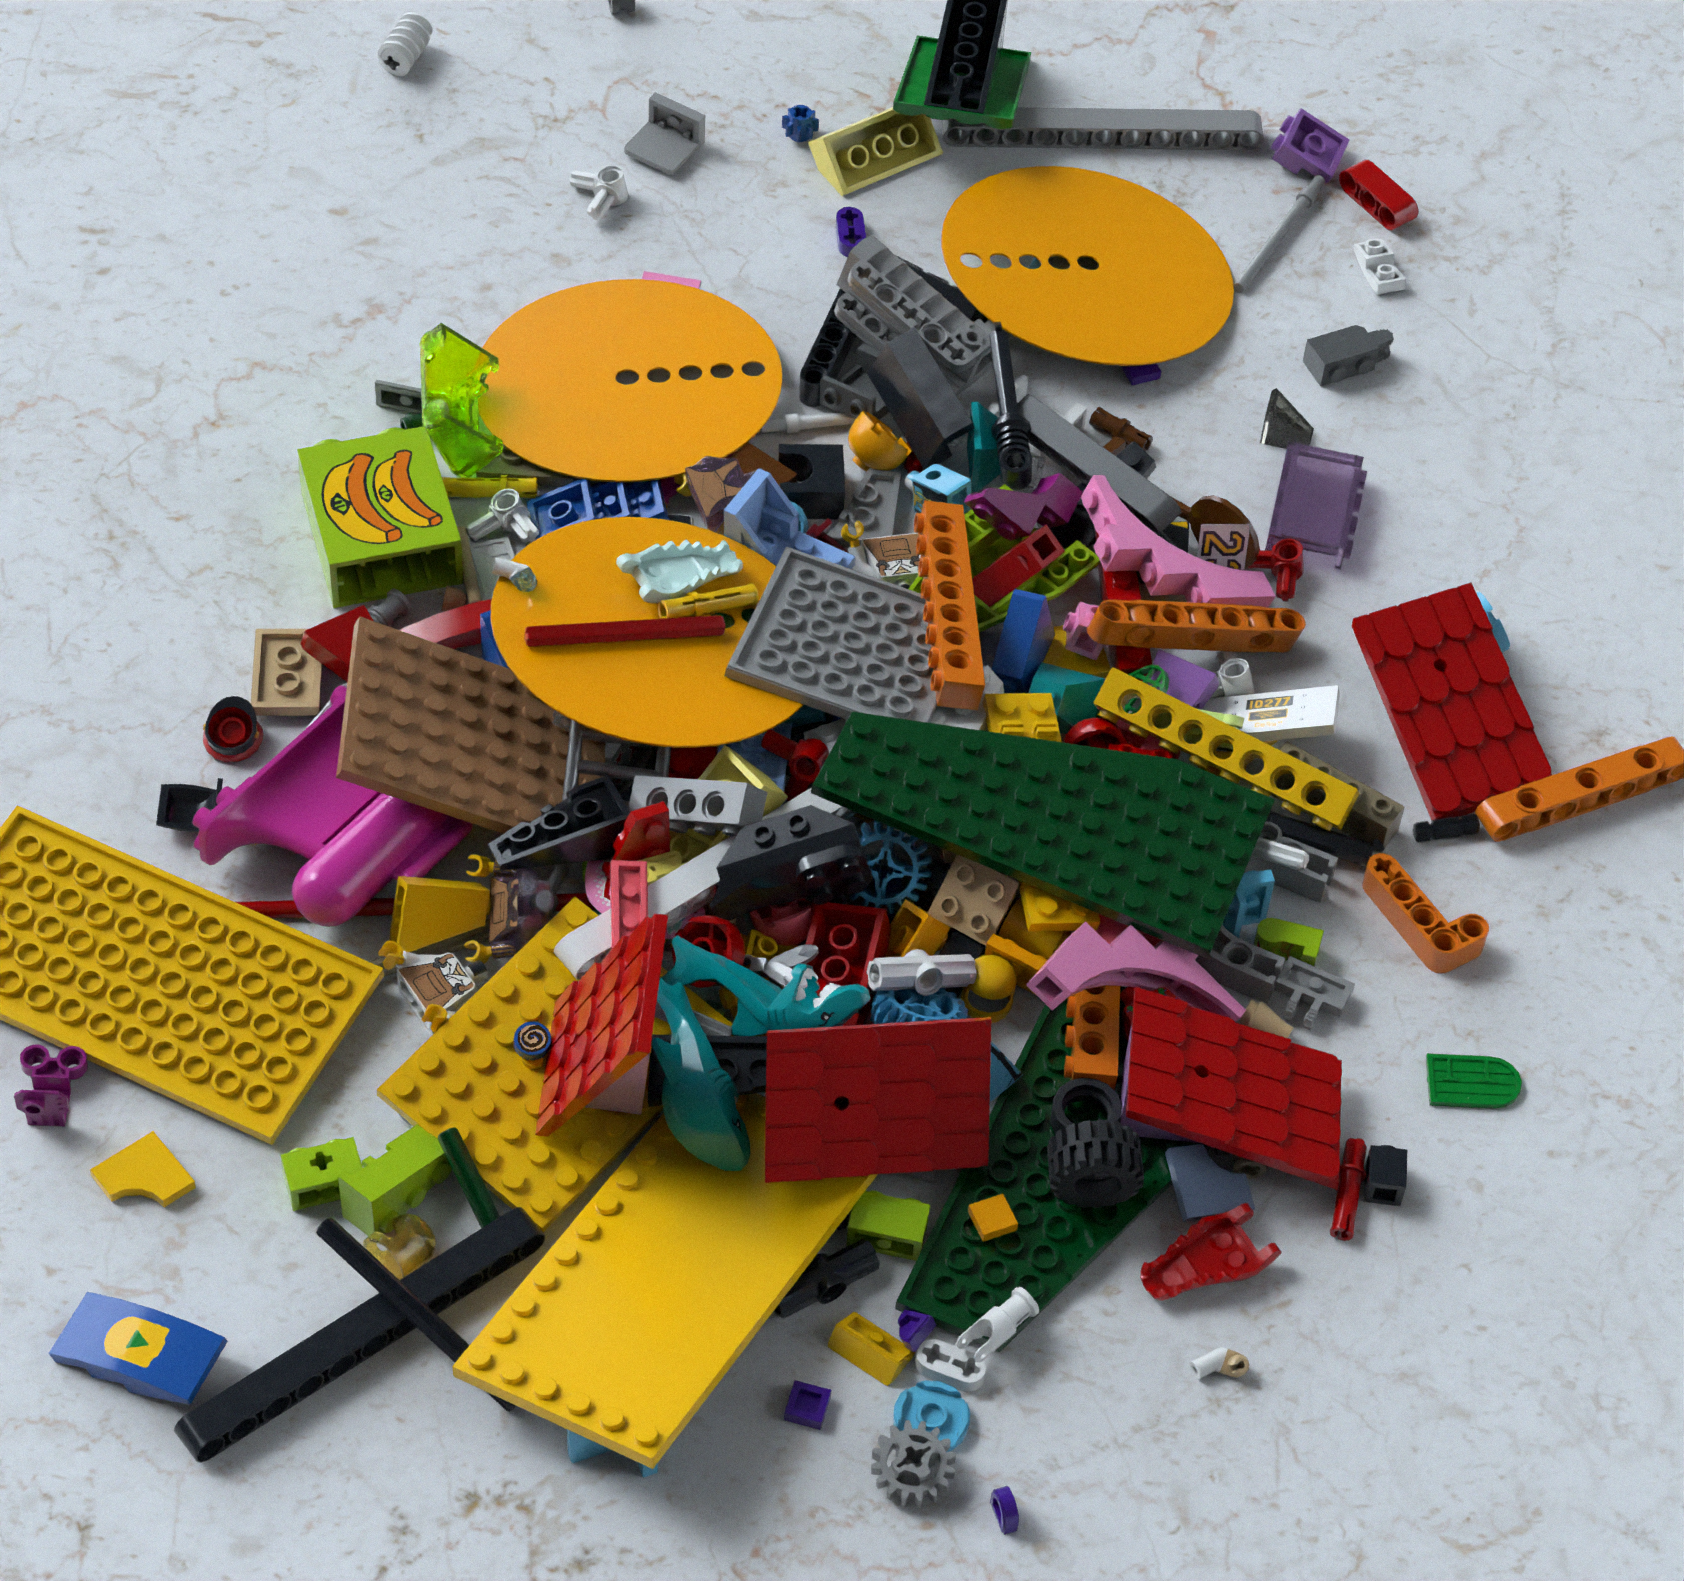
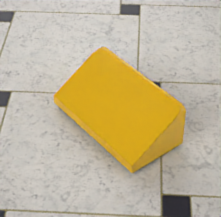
M852 1312L838 1322L828 1341V1347L886 1386L890 1385L898 1377L916 1353L907 1349L901 1341L857 1312Z

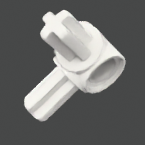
M605 166L596 174L576 170L571 173L570 184L572 187L589 189L594 192L595 197L587 208V214L592 216L593 220H600L610 206L621 205L628 199L629 195L623 169L619 166Z
M514 489L498 491L491 499V505L488 506L490 512L466 527L467 534L473 542L478 541L499 527L502 531L515 532L523 542L529 541L531 543L539 535V530L530 520L529 510L524 506L518 492Z
M1217 652L1216 659L1220 665L1219 670L1216 671L1219 686L1211 698L1221 695L1229 697L1254 694L1255 690L1248 662L1238 658L1236 652Z

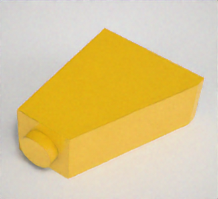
M398 876L389 941L398 943L403 951L412 952L484 926L486 915L490 914V890L477 882Z

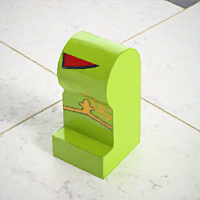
M1266 918L1260 921L1257 926L1254 945L1286 958L1285 961L1291 956L1315 966L1324 930L1277 918Z

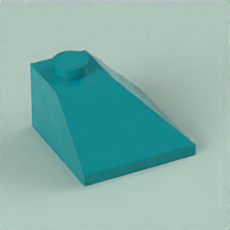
M971 402L970 419L975 428L969 431L967 436L968 470L972 493L979 492L1000 475L997 441L991 434V427L998 417L979 402Z
M1042 662L1033 677L1029 693L1052 694L1059 731L1062 734H1067L1073 725L1084 719L1096 718L1098 709L1093 702L1105 678Z

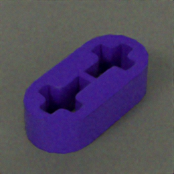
M855 207L841 208L836 214V236L839 252L843 256L848 257L850 251L866 238L863 214L859 209ZM847 221H851L853 226H848ZM849 239H854V244H851Z

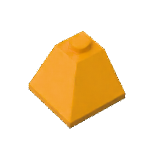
M905 899L890 924L892 931L886 957H904L908 952L916 949L925 951L929 956H934L935 952L945 945L948 938L947 933L951 927Z

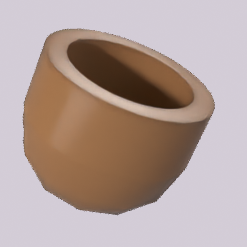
M446 586L441 612L464 606L466 603L464 592L456 587Z

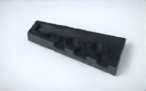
M1135 441L1116 455L1117 458L1146 479L1156 468L1155 460ZM1082 482L1077 487L1084 492L1087 485ZM1081 498L1068 523L1049 528L1064 550L1077 540L1087 548L1096 542L1094 524L1086 508L1083 506ZM1037 523V526L1039 528L1043 527L1042 525Z

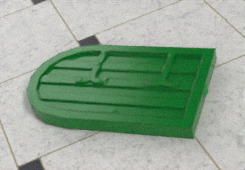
M1426 1054L1430 1106L1504 1108L1514 1103L1520 1094L1522 1081L1519 1072L1512 1064L1501 1058L1492 1056Z

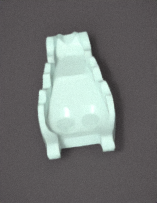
M684 540L680 546H676L673 541H668L664 546H660L657 543L636 554H622L616 561L620 570L624 573L632 574L641 586L639 595L647 603H659L661 600L684 597L686 593L692 592L718 577L737 574L743 568L742 560L737 559L735 551L729 548L725 540H722L714 548H710L709 545L703 548L699 541L691 544L688 540Z

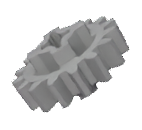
M906 1420L904 1430L899 1431L896 1426L892 1425L890 1426V1438L884 1435L878 1437L880 1448H873L872 1459L877 1462L871 1464V1474L880 1475L876 1479V1487L878 1489L888 1487V1500L899 1495L901 1496V1506H906L910 1498L915 1499L917 1507H922L923 1497L927 1496L934 1503L937 1501V1489L943 1492L949 1490V1482L946 1479H954L955 1468L950 1465L955 1463L956 1454L954 1452H947L951 1444L949 1438L941 1441L938 1440L940 1435L938 1427L929 1433L926 1431L925 1421L920 1422L918 1429H912L910 1421ZM894 1449L897 1459L892 1461L891 1466L888 1467L887 1460ZM911 1459L913 1463L906 1465L907 1460ZM939 1460L940 1467L933 1478L929 1468L933 1467L935 1462ZM920 1462V1467L916 1468L914 1464Z

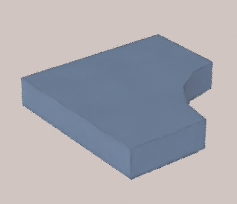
M1203 1144L1169 1148L1165 1152L1183 1222L1201 1220L1204 1217L1224 1213L1243 1203H1248L1252 1210L1255 1209L1246 1174L1231 1173L1219 1167L1208 1156Z

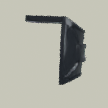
M218 778L216 790L188 784H161L156 825L178 831L199 832V828L192 823L193 818L200 808L206 807L211 811L217 806L216 799L222 790L223 778Z

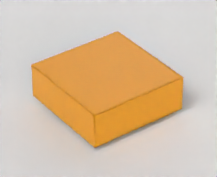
M1003 1194L969 1205L968 1213L983 1242L1017 1231L1018 1222Z

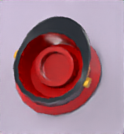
M239 696L226 697L217 702L211 709L206 724L203 725V744L206 751L213 758L223 762H239L253 755L261 745L264 733L262 726L257 721L256 712L251 703Z

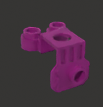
M30 1045L21 1052L20 1063L23 1072L31 1077L34 1090H19L14 1093L16 1108L25 1113L28 1125L65 1127L67 1113L70 1108L69 1101L72 1090L70 1082L71 1080L81 1078L88 1069L86 1053L80 1047L69 1046L62 1049L58 1053L57 1058H52L44 1046ZM35 1063H41L40 1065L32 1066ZM70 1065H78L76 1067L69 1068Z

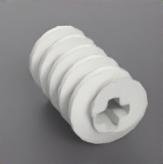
M408 12L402 15L378 50V59L383 68L395 76L407 75L410 68L413 67L415 61L419 58L420 53L424 51L425 46L430 41V35L433 32L431 23L425 17L415 12Z

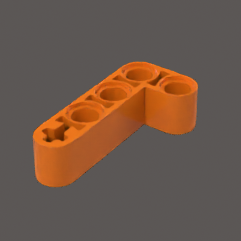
M1385 853L1374 854L1370 857L1362 882L1365 893L1428 969L1435 973H1447L1481 955L1489 932V924L1482 916L1466 914L1448 923L1395 858Z

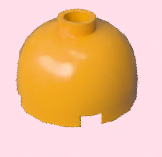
M862 411L849 430L848 443L850 449L855 454L852 460L866 472L869 468L884 471L895 469L906 460L912 449L901 437L898 439L892 433L893 430L869 412L865 413V411Z

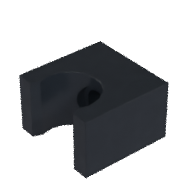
M779 444L778 461L797 473V481H799L797 483H780V488L787 498L803 509L807 519L826 520L828 518L830 520H838L845 504L843 445Z

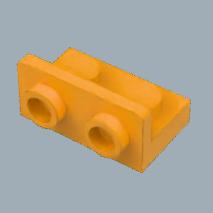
M993 933L986 943L985 955H996L1009 961L1014 967L1017 976L1016 985L1035 994L1027 986V983L1047 962V959L1040 955H1034L1019 947L1012 940L1003 939Z

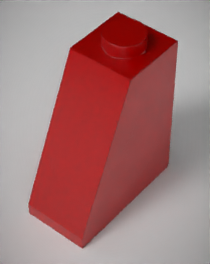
M361 605L305 630L300 643L305 652L346 682H348L354 625L359 616L374 621L365 605Z

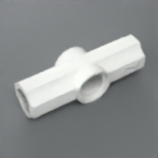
M920 949L912 950L904 957L875 958L874 961H869L866 971L868 985L873 991L915 989L920 995L924 996L932 995L940 988L967 987L968 984H974L977 975L975 960L970 954L929 956Z

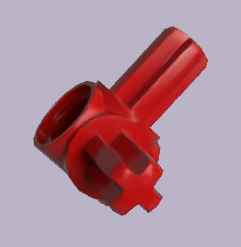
M1295 539L1280 540L1272 546V551L1260 550L1257 560L1248 568L1271 569V573L1277 578L1276 597L1282 599L1283 602H1288L1289 599L1295 597L1296 581L1304 573L1303 547Z
M768 730L761 741L762 748L789 761L787 766L789 767L791 777L784 790V793L788 796L787 801L807 791L809 785L814 783L829 755V750L825 743L815 738L800 739L799 743L773 730Z

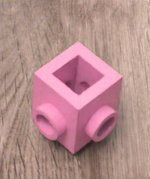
M1080 601L1075 612L1068 613L1063 625V630L1067 631L1065 649L1097 660L1103 646H1108L1095 642L1087 633V627L1098 609V605H1089Z

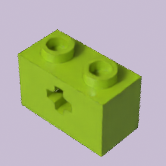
M354 1137L333 1139L326 1144L309 1148L300 1147L291 1150L289 1153L280 1154L283 1177L293 1211L341 1200L338 1176L344 1172L353 1175L363 1168Z

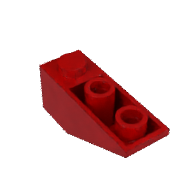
M1045 525L1029 536H1026L972 578L974 595L991 607L1063 554L1065 550L1048 526Z

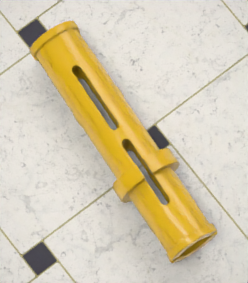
M501 475V478L442 477L448 497H493L498 491L503 489H514L518 492L520 498H536L538 492L537 478H508V475Z
M750 583L744 586L701 594L695 591L688 592L685 597L661 600L658 603V613L660 618L695 617L711 612L756 605L759 599L756 586Z

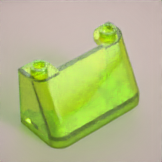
M440 323L431 331H427L419 343L422 423L450 472L459 478H470L503 453V440L495 435L489 436L482 431L480 432L478 398L489 390V385L485 383L487 375L490 371L496 373L499 370V358L443 323Z

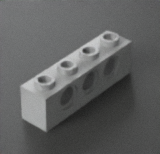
M635 775L628 809L631 812L664 801L669 809L670 831L687 833L688 828L694 829L697 833L714 836L717 830L723 831L722 833L725 835L736 837L743 826L762 821L768 792L744 782Z

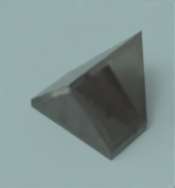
M1277 388L1272 390L1265 414L1260 443L1301 453L1309 451L1314 428Z

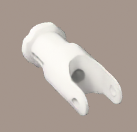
M1016 1287L1012 1291V1296L1000 1307L994 1306L959 1336L956 1342L957 1348L962 1349L974 1339L982 1338V1336L990 1337L977 1350L974 1356L975 1362H982L1016 1333L1018 1325L1029 1316L1035 1317L1039 1313L1038 1304L1025 1289Z

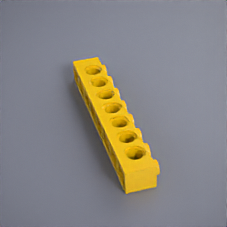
M1114 667L1111 668L1093 702L1097 709L1100 710L1098 714L1100 717L1114 724L1121 720L1130 725L1128 730L1144 739L1151 735L1161 740L1159 746L1174 754L1181 750L1191 755L1189 761L1206 770L1211 765L1221 770L1220 777L1236 784L1241 780L1251 785V790L1283 801L1281 807L1299 816L1301 811L1313 816L1312 823L1327 831H1330L1332 827L1339 830L1342 829L1360 794L1357 788ZM1129 699H1141L1142 706L1138 712L1133 714L1125 712V704ZM1162 713L1171 714L1172 722L1167 728L1159 729L1155 727V719L1158 715ZM1192 728H1199L1203 732L1201 740L1196 744H1189L1185 741L1186 733ZM1223 743H1229L1233 746V753L1227 759H1219L1215 755L1217 747ZM1258 758L1263 760L1264 768L1260 773L1251 775L1246 772V765L1251 759ZM1283 774H1291L1295 777L1294 785L1288 790H1281L1276 786L1277 779ZM1314 789H1321L1326 793L1324 802L1317 806L1310 805L1307 802L1308 794Z

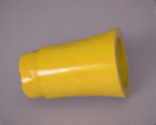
M1020 897L1008 913L998 936L1003 939L1012 940L1019 947L1035 955L1043 956L1048 960L1072 933L1068 931L1028 932L1022 898Z

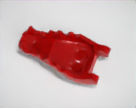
M1243 1203L1230 1211L1204 1217L1197 1224L1191 1225L1187 1234H1181L1173 1244H1170L1164 1255H1160L1150 1263H1143L1140 1279L1145 1290L1154 1299L1164 1301L1191 1289L1213 1284L1243 1281L1253 1277L1274 1262L1282 1252L1276 1243H1270L1260 1251H1257L1241 1227L1254 1215L1250 1205Z

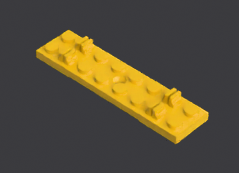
M1051 693L984 695L982 704L986 713L988 732L1062 742ZM1018 880L1021 883L1019 888L1028 932L1076 931L1085 921L1094 930L1098 929L1100 924L1098 913Z

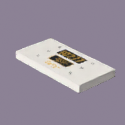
M1338 685L1210 698L1203 710L1243 717V728L1239 730L1262 742L1334 735L1336 733L1340 692Z

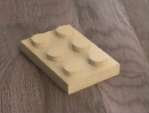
M256 629L251 705L254 707L256 716H317L320 712L323 664L305 652L300 645L304 632L307 629Z

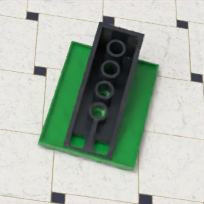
M947 0L939 38L916 36L893 101V110L900 114L911 116L925 114L927 117L936 120L952 118L964 124L985 123L987 126L996 129L1012 128L1027 77L1031 52L1003 48L1008 0Z

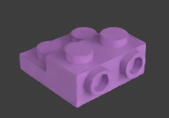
M1300 108L1294 117L1288 115L1279 130L1284 134L1280 133L1270 148L1275 151L1272 159L1296 175L1302 168L1313 176L1320 175L1327 184L1333 177L1350 140Z

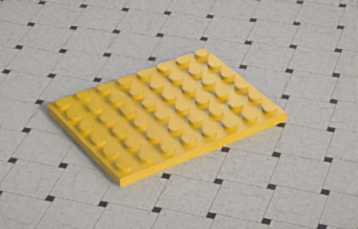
M576 897L556 914L377 1088V1096L411 1125L415 1126L418 1124L436 1138H438L441 1132L456 1127L486 1188L511 1209L523 1208L543 1233L663 1111V1105L648 1106L649 1055L641 1115L584 1107L549 1137L535 1135L537 1120L540 1118L538 1117L542 1086L545 1084L543 1079L547 1054L538 1060L523 1059L514 1049V1034L519 1026L527 1022L541 1023L551 1032L552 1020L555 1018L553 1017L555 1002L573 980L579 981L554 954L555 946L563 937L599 916ZM662 966L660 978L668 972ZM684 986L692 1010L732 1026L729 1020L688 987ZM655 1017L652 1034L671 1035L669 1023Z

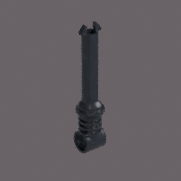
M994 322L995 331L990 333V348L999 417L991 427V434L997 441L1000 480L1002 484L1007 485L1012 490H1021L1029 486L1032 481V455L1028 439L1031 425L1018 412L1008 332L1002 330L1001 322Z
M1270 811L1266 822L1276 824L1281 829L1283 837L1296 840L1337 858L1367 867L1374 849L1381 852L1385 850L1378 839H1373V843L1332 830L1327 831L1317 825Z

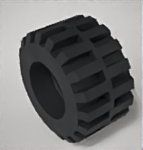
M1088 1120L1068 1125L1067 1128L1057 1131L1056 1136L1050 1138L1049 1145H1047L1050 1189L1054 1196L1059 1200H1063L1064 1203L1083 1208L1112 1206L1129 1200L1131 1196H1135L1139 1189L1143 1187L1144 1173L1139 1135L1137 1132H1133L1131 1127L1122 1126L1121 1123L1115 1121Z

